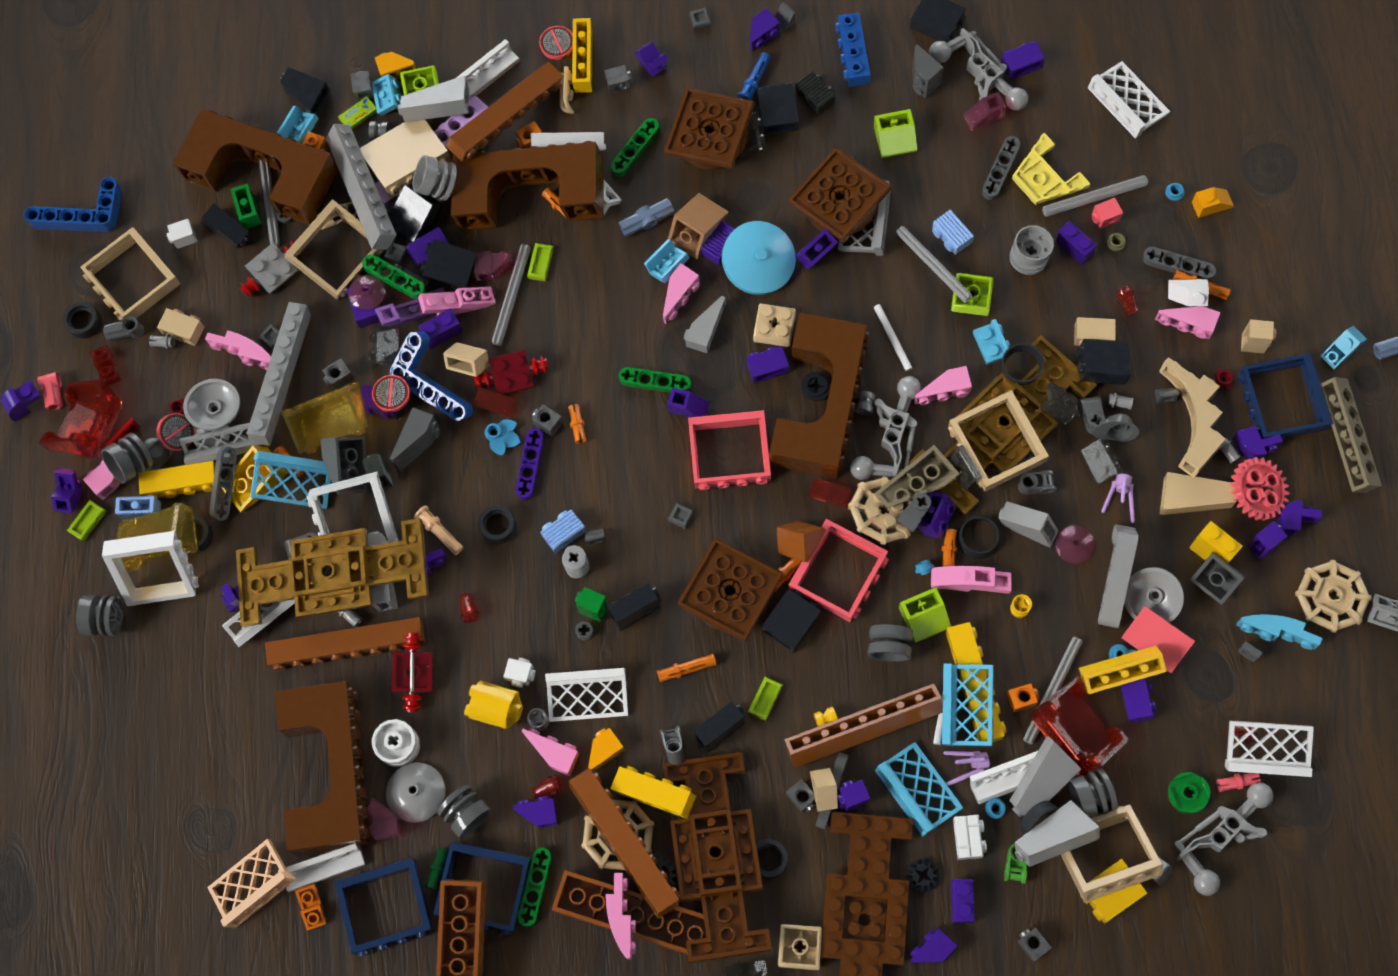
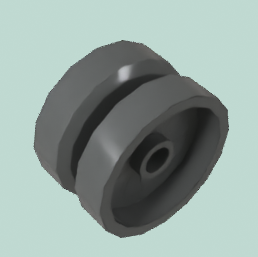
M889 624L870 627L869 638L873 641L868 645V656L870 658L889 662H904L911 659L912 648L908 644L913 641L912 629Z

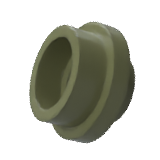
M1120 233L1111 234L1107 239V246L1112 251H1121L1126 245V239ZM1113 241L1119 242V245L1114 244Z

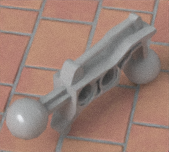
M962 28L960 36L947 43L945 41H936L930 46L929 55L939 64L948 61L951 52L962 46L966 48L970 54L966 70L975 77L974 83L978 85L980 102H985L988 92L996 87L1006 96V104L1010 109L1019 111L1028 104V94L1022 88H1012L1002 79L1007 65L1001 63L991 50L977 37L976 31L969 33ZM980 46L984 49V52L988 55V57L981 51Z
M906 376L897 384L900 399L896 410L886 406L881 399H876L874 404L880 418L879 425L886 428L881 447L890 452L894 466L873 464L872 460L868 457H857L850 466V471L856 479L866 480L872 475L892 477L893 479L909 466L917 421L909 416L907 411L911 400L921 391L920 382L915 377ZM899 419L903 423L896 425L893 421ZM905 428L909 429L905 466L904 469H899L902 460L900 443ZM893 436L897 441L890 442L887 438Z
M1260 782L1252 784L1247 790V800L1237 811L1220 806L1216 812L1198 824L1194 830L1175 842V847L1181 853L1176 859L1178 861L1182 859L1195 876L1193 880L1194 887L1200 894L1204 896L1216 894L1220 888V879L1214 871L1205 870L1192 851L1198 848H1212L1219 853L1232 839H1235L1238 843H1243L1247 839L1264 838L1267 835V831L1264 828L1254 827L1245 820L1256 808H1266L1272 803L1273 791L1268 785ZM1218 817L1223 819L1210 834L1194 839L1186 848L1182 844ZM1228 820L1236 821L1237 829L1230 828ZM1220 834L1224 839V843H1217L1214 840V835Z

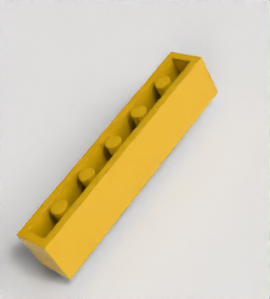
M970 622L948 627L945 633L955 665H983L981 660L983 652L981 646L976 644L977 632L975 627H971ZM958 669L959 679L963 683L971 674L966 669ZM980 670L975 676L983 683L987 676H989L988 670ZM973 677L965 686L973 693L981 684ZM963 687L964 696L967 699L971 694ZM983 687L975 696L983 703L988 698V691ZM972 698L967 703L970 712L973 713L980 704ZM994 699L993 742L1003 740L1004 734L1007 732L1004 722H1000L998 715L1001 714L998 702H994ZM982 708L975 717L983 723L988 718V712ZM971 718L976 730L980 724L974 718ZM982 728L976 734L979 741H988V732Z

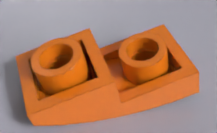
M316 883L297 888L295 893L301 907L300 912L306 930L308 931L327 924Z

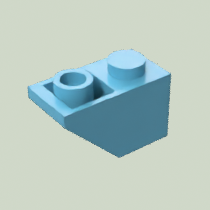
M1352 326L1346 329L1320 357L1335 369L1353 354L1367 338Z

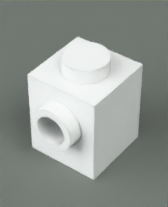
M509 658L503 677L506 681L512 682L511 685L523 688V685L529 686L530 681L533 682L536 671L533 670V665L527 659L518 658V660Z

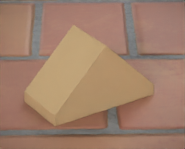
M830 768L810 771L817 812L837 809V784Z

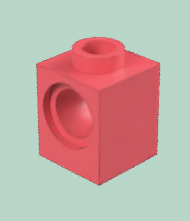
M1112 198L1094 206L1092 220L1102 229L1119 222L1123 211L1117 200Z

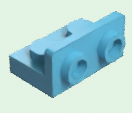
M386 74L372 82L377 113L383 116L394 109H398L402 97L400 81Z
M993 319L989 325L973 330V335L986 365L1001 361L1005 351L1011 347L1009 341L1003 337L1002 325L998 324L996 319Z

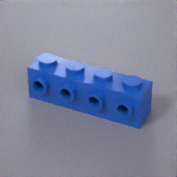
M860 14L838 15L835 31L840 36L838 38V48L842 49L843 53L840 54L841 65H845V70H843L844 81H848V87L870 84L871 75Z

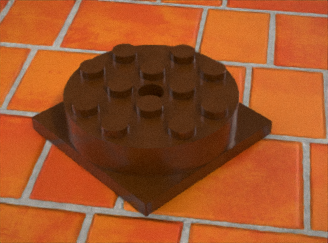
M686 88L664 149V154L686 159L693 166L702 169H717L721 167L733 169L736 159L743 152L748 141V124L755 107V102Z
M835 147L789 198L788 203L807 216L819 231L826 228L832 236L845 243L852 234L859 232L872 221L877 212L878 204L892 190V186Z
M714 538L676 605L697 616L709 627L726 632L746 643L756 623L764 615L769 600L783 577V573ZM728 589H733L736 594L727 596L725 592Z

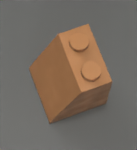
M698 193L674 215L668 239L672 240L676 247L697 260L701 256V247L708 240L712 232H714L721 221L726 222L728 211Z

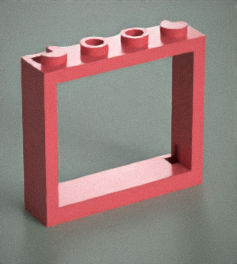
M764 410L688 418L695 489L708 490L710 487L716 486L718 488H727L729 485L736 484L737 486H747L748 483L762 485L766 484L767 481H771ZM759 424L764 472L700 479L695 431Z
M826 519L822 525V528L825 529L823 536L808 562H801L789 583V589L791 591H798L805 599L851 622L853 618L857 619L860 614L861 608L859 606L862 601L866 602L871 592L868 590L871 585H876L880 577L878 574L879 570L886 567L889 561L887 558L888 551ZM829 533L878 558L849 612L800 587Z

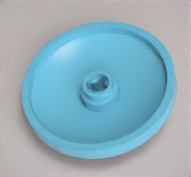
M752 221L740 225L729 235L723 246L722 265L728 279L737 288L749 294L766 295L779 290L790 279L795 268L796 255L791 240L779 227L768 222Z

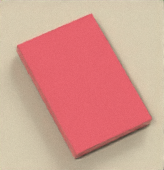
M1144 606L1122 636V639L1138 650L1156 645L1163 655L1166 670L1170 673L1173 672L1195 642V640L1147 606Z

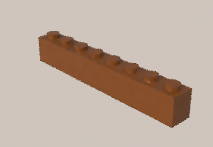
M548 61L451 135L446 147L461 162L466 158L470 159L474 156L476 150L479 148L483 149L490 139H496L503 129H509L516 119L520 120L523 118L526 111L533 110L539 101H545L552 91L556 92L562 86L563 75Z
M420 617L265 642L267 666L274 671L285 670V667L289 666L300 668L304 667L307 663L314 665L323 664L325 660L341 661L344 657L350 656L351 658H360L363 656L362 654L368 653L370 655H379L382 651L386 650L397 652L404 648L402 645L406 644V639L402 638V636H406L407 632H418V636H422V638L418 639V643L421 645L426 644L423 621Z
M931 684L784 739L794 768L943 713L942 698L935 684Z
M589 768L569 780L570 789L659 919L679 906L680 895L675 887L671 888L667 881L669 879L663 870L659 871L657 868L655 857L651 853L648 854L644 849L646 845L641 837L637 838L634 834L635 829L629 820L625 821L622 816L624 813L618 804L614 805L611 800L613 797L607 788L604 789L600 784L602 781L596 772L593 773Z

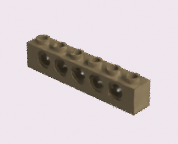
M1333 377L1321 383L1320 386L1332 421L1331 426L1352 492L1367 493L1382 487L1348 379Z

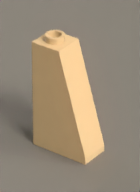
M1167 472L1163 481L1159 514L1167 515L1232 508L1238 500L1233 501L1236 494L1230 492L1234 490V487L1230 485L1231 482L1201 477L1193 478L1189 475Z

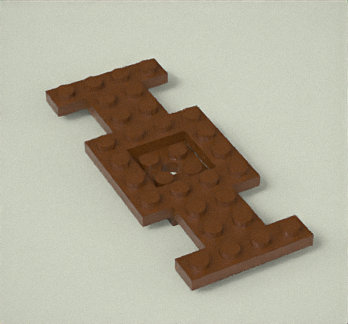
M742 752L688 759L679 765H673L669 762L663 763L665 779L672 781L673 784L686 782V786L691 788V792L696 796L690 811V818L670 821L681 902L701 899L706 938L686 941L689 964L771 952L769 929L748 932L742 893L760 891L763 888L751 809L730 811L726 776L745 773ZM713 848H719L722 852L719 857L715 858L710 855V851Z
M831 812L830 833L850 835L847 875L827 873L820 958L841 960L840 976H882L883 964L904 965L909 881L889 879L891 839L911 841L913 819ZM867 914L871 920L870 924L867 926L861 925L859 923V916Z

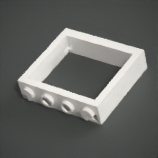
M378 471L310 489L309 496L306 497L308 506L312 507L314 514H312L314 525H318L320 530L318 536L330 534L318 495L370 482L388 539L386 543L399 541Z
M174 531L104 541L102 557L127 606L196 596V589L199 588L198 577L194 576L193 566L188 563L187 553L183 551L181 540H178ZM169 550L183 581L135 588L120 557Z

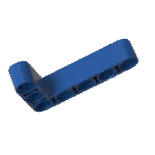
M106 177L100 183L96 209L29 207L24 212V218L35 229L111 232L117 225L122 189L114 178Z
M411 332L408 334L390 369V375H396L404 379L412 393L452 419L464 420L470 418L473 414V408L468 402L416 369L429 345L430 339L426 332ZM417 336L419 337V340H420L419 344H417V342H416ZM409 353L411 354V360L408 358ZM401 369L403 370V376L400 374ZM415 379L418 380V386L415 384ZM430 388L433 390V395L430 394ZM445 398L448 400V405L445 404ZM460 407L463 409V415L460 414Z

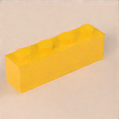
M591 18L573 19L572 83L574 93L592 92L593 29Z
M208 461L138 473L139 493L141 496H155L158 499L160 497L174 498L178 494L192 495L197 491L211 492L216 463Z
M1156 645L1079 668L1083 686L1088 694L1167 672L1163 655Z
M619 766L610 788L612 791L677 816L688 818L696 798L691 792V788L684 785L676 787L670 780L662 778V781L655 779L656 776L645 772L642 775L633 767L627 766L625 769Z

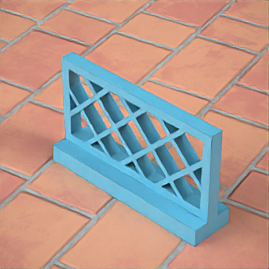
M258 451L254 455L255 465L250 498L308 506V502H305L307 497L302 501H298L292 493L300 488L306 496H309L303 485L311 480L316 488L321 487L314 479L318 474L326 475L325 483L322 486L330 484L331 479L324 461ZM267 465L271 473L263 478L259 473V466ZM280 468H285L290 474L283 481L276 473ZM299 471H304L309 477L302 484L295 476ZM273 474L279 481V484L271 489L265 479ZM292 477L298 487L290 492L284 482ZM261 482L269 490L264 495L256 494L257 485ZM280 485L288 493L283 498L277 497L274 493V490ZM329 493L322 494V509H327Z
M944 664L943 745L993 746L994 665ZM958 669H966L971 674L963 683L958 679ZM980 670H989V677L983 683L975 676ZM974 677L981 685L972 693L965 685ZM964 687L971 695L962 703L957 698V693ZM984 687L988 691V698L982 703L975 695ZM972 698L980 704L973 713L965 706ZM962 707L970 714L963 723L957 719V712ZM982 708L988 712V718L983 723L975 717ZM971 718H974L980 724L973 733L964 726ZM963 727L970 736L965 741H957V732ZM984 728L988 732V741H979L974 735Z
M916 742L886 762L881 763L875 770L908 818L913 819V825L922 837L963 809L960 802ZM912 749L918 755L917 762L906 760L907 753ZM894 761L903 763L902 772L893 771L890 764ZM906 764L917 766L915 775L905 774ZM920 767H925L930 771L929 778L919 777ZM904 777L915 779L914 789L904 786ZM918 780L929 782L927 792L917 790ZM932 783L941 786V795L931 793ZM916 794L927 796L926 806L917 804L915 801ZM930 797L941 799L940 809L929 807ZM944 800L952 801L956 808L952 811L943 810ZM928 810L939 813L938 821L933 824L927 817Z

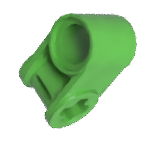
M1015 844L1009 847L1007 853L1004 881L1015 880L1025 884L1027 864L1021 862L1013 855L1012 851L1015 847Z

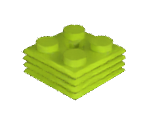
M434 65L400 73L404 95L439 84Z
M957 273L955 278L969 292H973L974 297L967 303H964L953 292L951 311L988 316L993 277Z

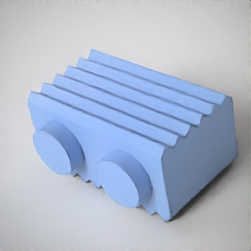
M951 209L933 222V234L938 239L941 238L944 241V246L949 252L952 251L956 255L973 243L974 235Z
M155 496L116 498L115 513L124 521L160 519L161 501Z
M572 510L560 513L555 522H548L542 527L540 532L555 554L586 532L585 526Z

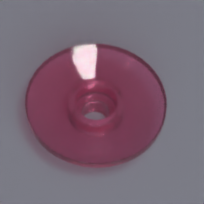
M364 275L357 278L349 288L350 301L355 307L362 310H371L378 307L386 295L384 283L373 275ZM365 288H369L367 292H363Z
M1069 526L1059 532L1055 541V547L1058 555L1063 560L1079 564L1087 561L1092 556L1095 542L1091 533L1085 528ZM1073 540H1078L1079 545H1074Z

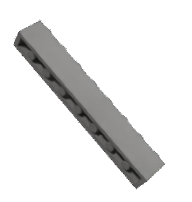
M333 124L326 140L371 249L388 250L396 237V233L351 126Z
M288 303L247 430V435L254 444L271 445L311 318L309 309L305 304Z

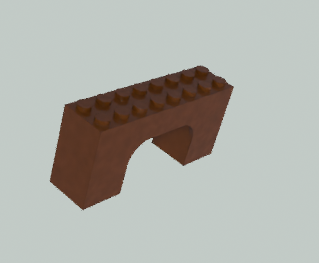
M201 109L172 163L184 181L216 192L227 169L233 163L240 160H249L260 164L259 160L269 162L270 168L281 172L269 196L271 203L282 216L291 217L293 220L307 225L314 221L339 171L331 154L324 149L318 150L307 143L304 145L298 143L293 138L286 139L278 133H269L261 127L255 128L244 121L238 122L229 116L223 117L215 111Z
M585 141L576 144L566 143L565 145L551 144L545 147L532 146L525 149L513 148L512 150H495L494 152L479 151L470 159L466 158L462 162L455 155L453 156L452 163H455L457 172L452 190L451 216L461 231L497 228V203L500 195L511 187L537 184H559V206L567 221L604 218V158L596 142Z
M799 313L792 345V361L823 367L830 373L832 382L825 413L819 420L813 423H801L780 418L776 419L769 452L770 466L836 479L838 473H842L844 456L842 455H846L851 421L853 420L861 372L865 361V352L869 341V332H866L867 325Z
M347 681L275 691L279 732L287 737L315 733L325 735L328 746L331 782L329 794L321 803L314 806L284 810L287 851L295 855H304L337 850L354 843L360 846L368 845L371 833L366 823V819H369V811L365 807L364 801L367 799L366 787H363L365 770L361 767V760L364 759V754L359 744V741L362 740L361 729H358L357 722L360 721L359 709H356V702L359 700L357 690Z

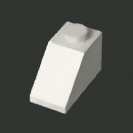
M1207 279L1169 280L1168 299L1186 306H1208L1209 287Z

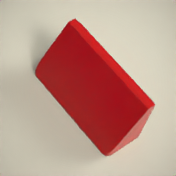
M129 418L104 445L107 447L112 443L118 444L119 439L125 438L129 433H134L139 428V425L132 418Z

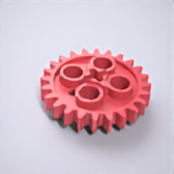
M1255 457L1238 465L1239 468L1234 469L1236 474L1231 476L1235 482L1230 483L1234 487V490L1230 492L1236 494L1233 501L1238 500L1239 502L1237 508L1243 507V514L1249 512L1248 518L1255 517V520L1262 519V521L1281 514V510L1285 508L1284 503L1288 502L1285 496L1290 494L1285 491V488L1289 487V485L1283 482L1287 478H1281L1280 476L1283 471H1276L1277 464L1271 466V460L1265 462L1264 458L1258 459Z

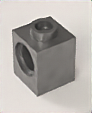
M625 65L604 70L610 94L631 89L632 75L630 71L626 70Z
M358 71L350 74L356 101H361L366 96L369 99H373L372 79L369 72Z
M341 358L322 370L325 374V377H323L328 387L333 386L335 391L354 380L353 375ZM336 373H341L339 377L333 378Z
M544 404L532 414L533 424L552 437L563 423L561 415ZM544 417H550L548 422H542Z
M802 779L786 791V795L802 813L805 810L809 812L816 806L814 792ZM800 793H806L809 799L806 802H800L797 796Z
M1028 927L1019 935L1021 939L1017 941L1033 962L1052 948L1037 928L1030 930ZM1029 938L1037 939L1038 947L1036 949L1029 947Z

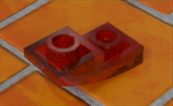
M108 345L90 351L93 364L98 371L103 387L121 380Z
M478 387L473 406L511 417L516 399Z
M814 478L808 496L812 499L828 502L831 505L848 508L853 490Z

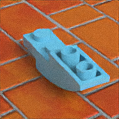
M1250 615L1241 617L1236 626L1241 627L1242 631L1256 633L1263 640L1274 641L1280 635L1282 639L1300 643L1301 647L1308 650H1315L1322 641L1321 637L1303 630L1306 623L1284 616Z

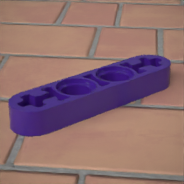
M538 428L530 429L525 439L516 484V494L521 500H529L534 494L544 444V435ZM535 434H538L539 438L536 439L535 447L533 446V439L531 437H534ZM530 451L537 453L536 458L533 460L527 458V453ZM532 469L533 475L528 478L524 477V470ZM524 482H527V489L529 492H526L525 495H522V492L520 490H524Z

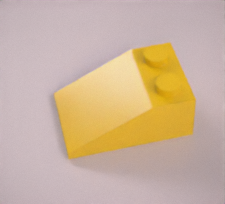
M253 445L235 467L231 501L240 512H244L260 500L250 498L255 465L254 455L258 451L272 453L267 446ZM267 465L259 466V473L263 478L271 473ZM280 468L276 471L281 480L288 474L285 468ZM273 474L265 479L271 489L279 484V481ZM263 482L257 485L256 494L264 495L269 491Z

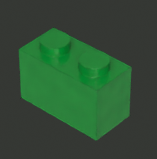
M248 183L230 189L239 221L243 227L249 229L261 225L262 220L255 196Z
M584 587L582 592L579 591L575 598L576 606L581 615L600 623L602 622L609 605L606 596Z

